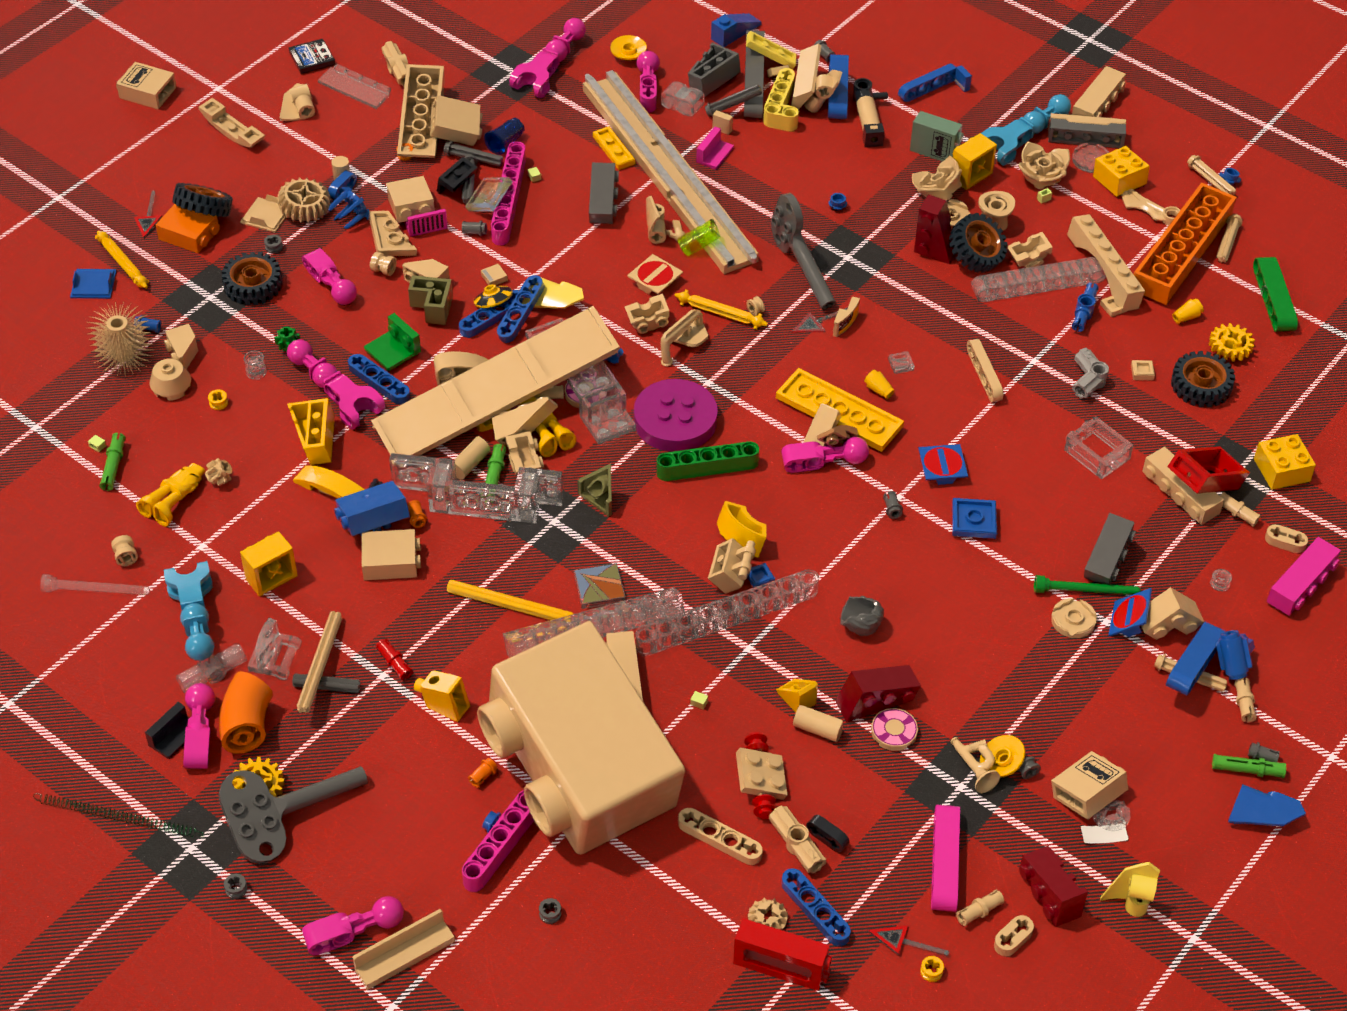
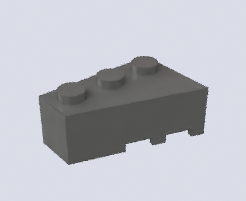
M712 42L708 52L702 54L703 58L701 61H697L688 72L690 92L704 98L741 72L739 53Z
M592 162L589 223L613 224V216H617V205H614L615 199H618L616 182H619V171H616L615 163Z
M1109 513L1084 569V578L1109 585L1112 580L1116 581L1120 572L1118 567L1121 561H1125L1128 554L1127 549L1130 543L1133 542L1137 532L1134 530L1135 522Z

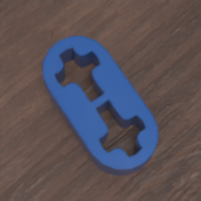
M345 170L328 188L330 198L335 200L343 192L341 187H350L352 189L357 180L356 174Z

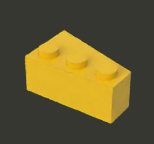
M329 399L288 403V408L310 465L331 462L335 414Z

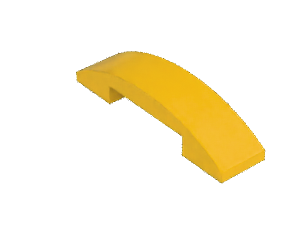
M305 466L293 479L294 483L310 491L315 487L336 498L365 490L350 479L318 466Z

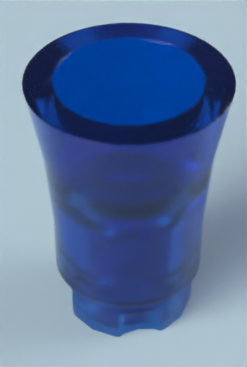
M512 118L499 127L485 133L484 141L487 148L496 155H502L509 144L517 140L522 132L525 131L524 124L518 118Z

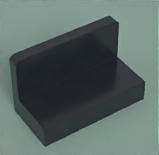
M462 157L438 178L436 192L440 194L445 189L452 193L455 192L477 172L478 167Z
M177 702L145 732L148 746L167 759H170L185 744V730L189 717H187L186 708L183 704Z

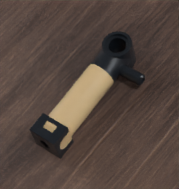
M859 78L854 82L853 100L856 102L861 121L864 147L883 146L885 132L883 124L879 121L874 100L888 99V93H872V82L866 78Z

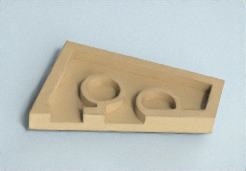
M369 211V220L377 252L383 253L386 257L417 255L416 247L409 243L408 236L401 232L399 229L400 225L389 211Z

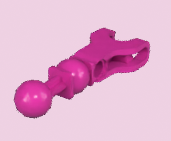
M579 18L567 20L563 28L564 34L562 37L554 35L553 40L548 42L546 47L531 62L522 63L513 70L509 79L510 87L520 89L524 85L530 84L533 85L534 96L543 98L550 90L549 78L556 71L560 62L570 53L571 41H578L584 37L586 32L584 22Z
M299 339L288 345L287 356L290 362L296 365L304 364L309 368L310 379L314 380L317 386L324 388V392L339 406L340 419L350 429L353 430L360 426L358 411L370 410L375 414H379L385 410L383 397L373 387L354 384L347 376L337 371L334 365L327 363L324 357L317 360L312 356L313 349L307 341Z

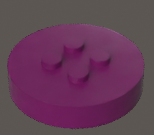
M683 379L662 380L646 387L638 395L634 404V426L644 442L659 450L674 452L695 449L705 444L716 430L717 403L713 395L706 388L695 382Z

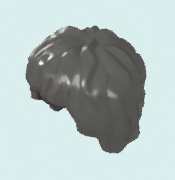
M850 596L842 609L840 623L860 636L871 635L876 632L883 621L884 608L878 601L872 598Z

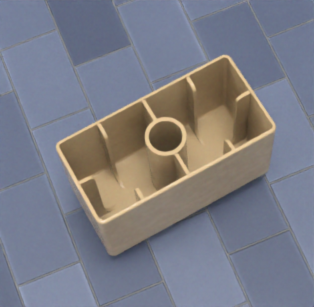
M586 621L493 666L489 702L481 705L477 710L479 724L494 753L500 758H506L516 753L530 776L532 782L524 787L525 800L534 821L546 836L553 837L563 832L574 851L581 855L676 807L685 774L684 765L591 621Z

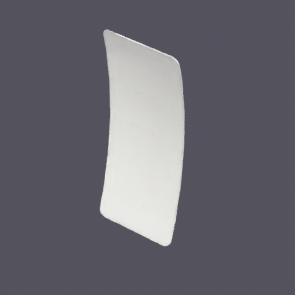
M1124 823L1103 826H1081L1085 843H1112L1128 840Z

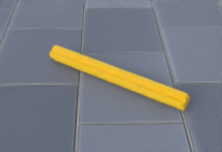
M449 580L447 584V591L449 593L571 625L574 619V613L455 580Z

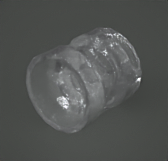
M254 350L244 355L246 375L250 379H261L267 373L262 352Z

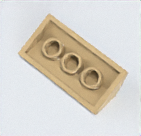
M820 44L800 51L791 106L797 109L814 93L821 52Z

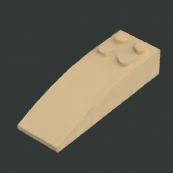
M407 64L397 156L435 158L438 138L430 136L431 109L436 96L444 95V66ZM403 143H409V144H411V146L413 147V151H409L410 149H408V148H410V147H409V146H405V147H404V146H402V144H403Z

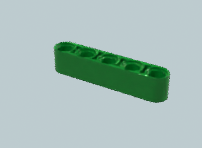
M1255 258L1253 270L1273 330L1275 332L1296 331L1298 326L1297 315L1277 258Z
M748 441L662 453L657 457V477L662 481H672L755 469L759 464V446L755 442Z

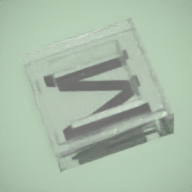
M908 351L889 355L888 360L894 374L914 370L915 365Z

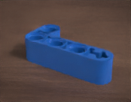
M830 54L829 72L832 69L842 71V76L837 88L828 98L829 119H847L849 55Z

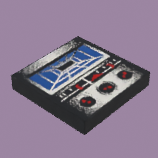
M323 38L288 48L300 74L335 65V59Z

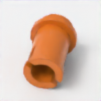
M410 501L407 505L411 516L410 523L415 528H421L426 524L427 517L422 511L420 501Z
M490 758L483 759L481 765L468 776L469 782L474 787L479 788L490 775L496 773L498 768L496 763Z

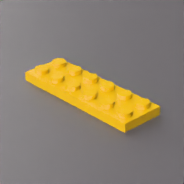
M800 368L776 392V399L812 417H815L821 403L839 410L841 419L837 426L849 425L857 428V437L862 438L869 446L880 452L886 448L904 427L903 420Z

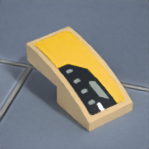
M852 297L847 310L839 308L834 321V337H838L852 325L859 313L860 298Z

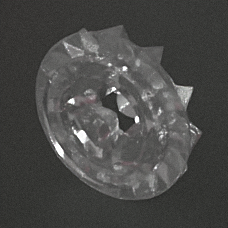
M1115 799L1092 817L1101 828L1109 831H1118L1128 825L1131 818L1130 808L1125 805V801ZM1113 809H1116V814H1111L1106 817L1108 810L1112 811Z

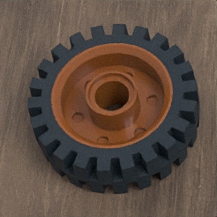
M178 183L175 186L172 202L177 206H181V208L195 211L196 213L226 217L230 214L233 197L206 186Z
M971 213L954 225L950 231L949 240L951 242L949 244L950 247L954 248L952 250L953 255H958L956 259L963 261L961 265L964 267L968 265V269H974V272L978 273L981 271V273H985L996 267L1005 258L1007 253L1006 247L1008 246L1007 242H1004L1006 236L1001 235L1003 230L1001 228L997 229L998 224L996 222L991 223L992 219L990 217L986 219L984 214L979 216V213Z
M245 252L242 253L243 257L236 255L235 260L231 258L228 261L229 264L226 263L221 274L224 291L228 298L231 297V300L234 302L237 300L238 304L242 305L245 302V305H250L253 302L254 305H258V301H261L262 304L266 303V298L269 301L272 300L273 295L277 296L278 291L282 288V273L278 261L276 262L274 257L270 258L268 254L263 256L262 252H258L257 255H255V252H250V255H247Z
M1193 351L1189 355L1187 353L1184 354L1176 362L1172 373L1171 386L1174 393L1177 392L1179 398L1183 397L1184 402L1187 403L1190 400V405L1195 406L1196 403H1199V407H1204V404H1206L1207 408L1212 407L1213 404L1218 406L1220 402L1223 404L1230 397L1235 381L1234 369H1231L1230 363H1226V359L1222 358L1219 360V355L1217 354L1211 356V352H1207L1204 355L1203 351H1198L1196 355L1195 351Z

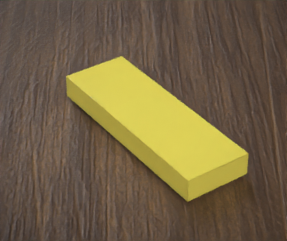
M749 31L746 47L784 66L789 65V68L792 70L796 66V53L753 31Z

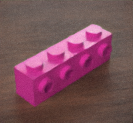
M1317 537L1272 586L1266 602L1289 616L1295 609L1300 610L1305 602V598L1307 596L1311 597L1314 594L1318 583L1323 584L1329 575L1328 572L1330 570L1335 571L1340 563L1338 557L1341 550Z

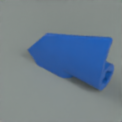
M1242 784L1228 822L1234 824L1285 826L1305 816L1306 813L1301 802L1297 799L1275 791L1264 793Z

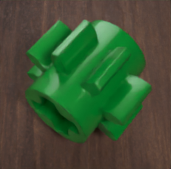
M283 327L277 330L278 336L274 337L275 345L279 346V350L287 352L288 345L295 340H299L300 334L296 333L295 328Z

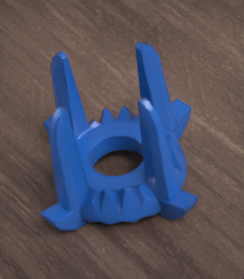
M341 187L343 192L330 204L329 211L342 200L348 202V205L333 220L341 219L353 209V212H356L358 215L344 226L345 229L352 227L364 217L368 220L369 209L363 203L364 199L354 194L350 187Z

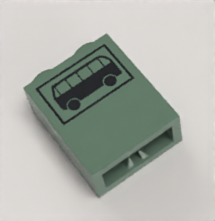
M920 111L913 121L910 151L940 161H944L949 156L953 158L954 149L960 145L964 133L961 132L962 124Z

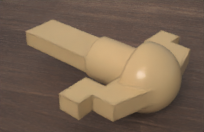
M673 220L675 233H672V230H666V234L671 238H675L678 242L690 240L693 234L689 232L685 234L682 231L680 220Z

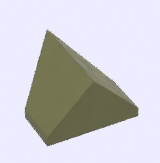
M611 463L578 480V495L608 517L612 515Z

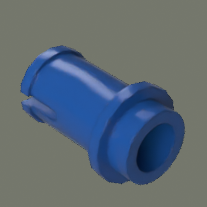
M142 317L137 321L138 325L140 321H147L140 325L148 327L144 330L160 332L161 320Z

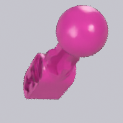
M644 51L637 58V67L643 73L640 75V103L648 113L656 109L657 80L654 73L660 65L658 55L652 51Z
M321 248L302 256L303 265L318 283L324 282L325 285L332 287L331 295L337 303L347 305L355 300L357 296L355 284L350 280L340 279L341 276L334 262Z
M852 437L846 440L843 446L840 447L822 446L820 443L812 441L786 445L782 448L781 452L785 470L793 473L817 470L823 467L824 463L833 462L839 458H844L852 464L862 463L868 457L869 447L862 438Z
M204 683L192 685L185 694V703L192 710V717L188 719L185 730L183 768L208 769L210 727L209 719L206 718V711L214 705L215 694L213 689Z
M385 896L378 899L373 905L372 910L360 914L356 912L348 916L346 913H336L311 922L302 929L308 952L311 955H320L345 946L354 940L355 935L363 933L367 927L376 924L382 928H393L401 922L404 909L398 899Z

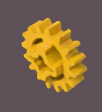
M1229 323L1228 327L1221 324L1220 328L1215 327L1214 332H1211L1209 346H1212V352L1217 351V355L1224 356L1226 360L1231 358L1232 362H1234L1235 358H1238L1242 361L1243 357L1248 358L1250 353H1252L1255 339L1252 338V333H1246V328L1239 329L1240 325L1233 327Z
M257 757L256 762L248 758L247 765L240 763V770H234V772L246 770L256 773L262 777L271 795L277 797L276 794L282 795V787L284 786L283 771L278 770L277 763L270 765L269 758L265 762H261V757ZM240 778L232 781L236 789L240 790L246 786L244 780Z

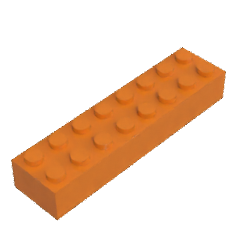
M1201 182L1135 270L1133 275L1144 288V296L1167 305L1226 224L1227 218L1233 214L1236 196Z

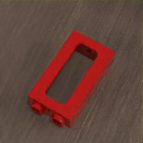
M1220 446L1178 450L1167 466L1197 494L1238 490L1250 474L1247 469ZM1207 470H1211L1215 473L1210 474Z
M742 918L734 941L733 964L820 991L822 982L827 983L832 956L829 955L830 945Z

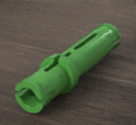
M114 433L110 447L107 448L106 464L99 484L102 490L106 489L107 484V491L113 490L119 461L123 458L124 453L122 449L126 437L122 433H120L119 440L117 439L118 433Z
M495 444L493 446L492 456L487 463L488 472L481 494L482 500L487 495L486 502L495 500L500 473L505 466L504 457L507 448L503 446L501 451L502 444Z
M1214 754L1212 769L1257 774L1258 777L1269 775L1285 778L1286 763L1265 761L1264 758L1256 760Z

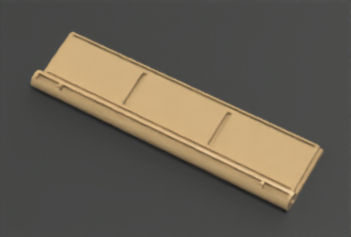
M592 306L371 420L372 428L379 434L395 464L401 466L499 415L501 412L618 353L620 346L598 314V311Z

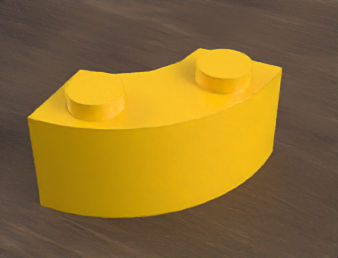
M725 501L717 520L720 534L726 540L733 538L743 547L746 546L747 541L755 542V557H759L766 540V524L751 517L747 512L746 506Z

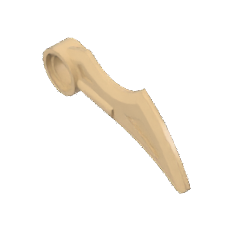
M1133 189L1122 193V199L1126 208L1143 210L1150 214L1153 220L1162 221L1168 226L1174 218L1167 215L1177 216L1180 212L1179 208L1173 206L1163 208L1141 196Z

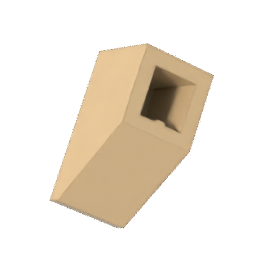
M434 259L407 262L402 265L404 280L410 283L412 275L450 279L449 267Z
M189 324L165 331L167 340H164L167 351L172 352L171 358L181 362L186 369L198 352L196 338Z

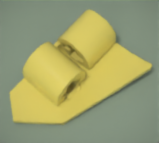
M542 278L544 290L534 308L565 309L584 300L582 288L567 282L557 284ZM524 298L522 304L529 303L531 299Z
M1150 862L1125 868L1103 893L1100 901L1116 898L1126 899L1125 908L1127 912L1135 917L1143 916L1147 912L1150 901L1153 902L1160 870Z

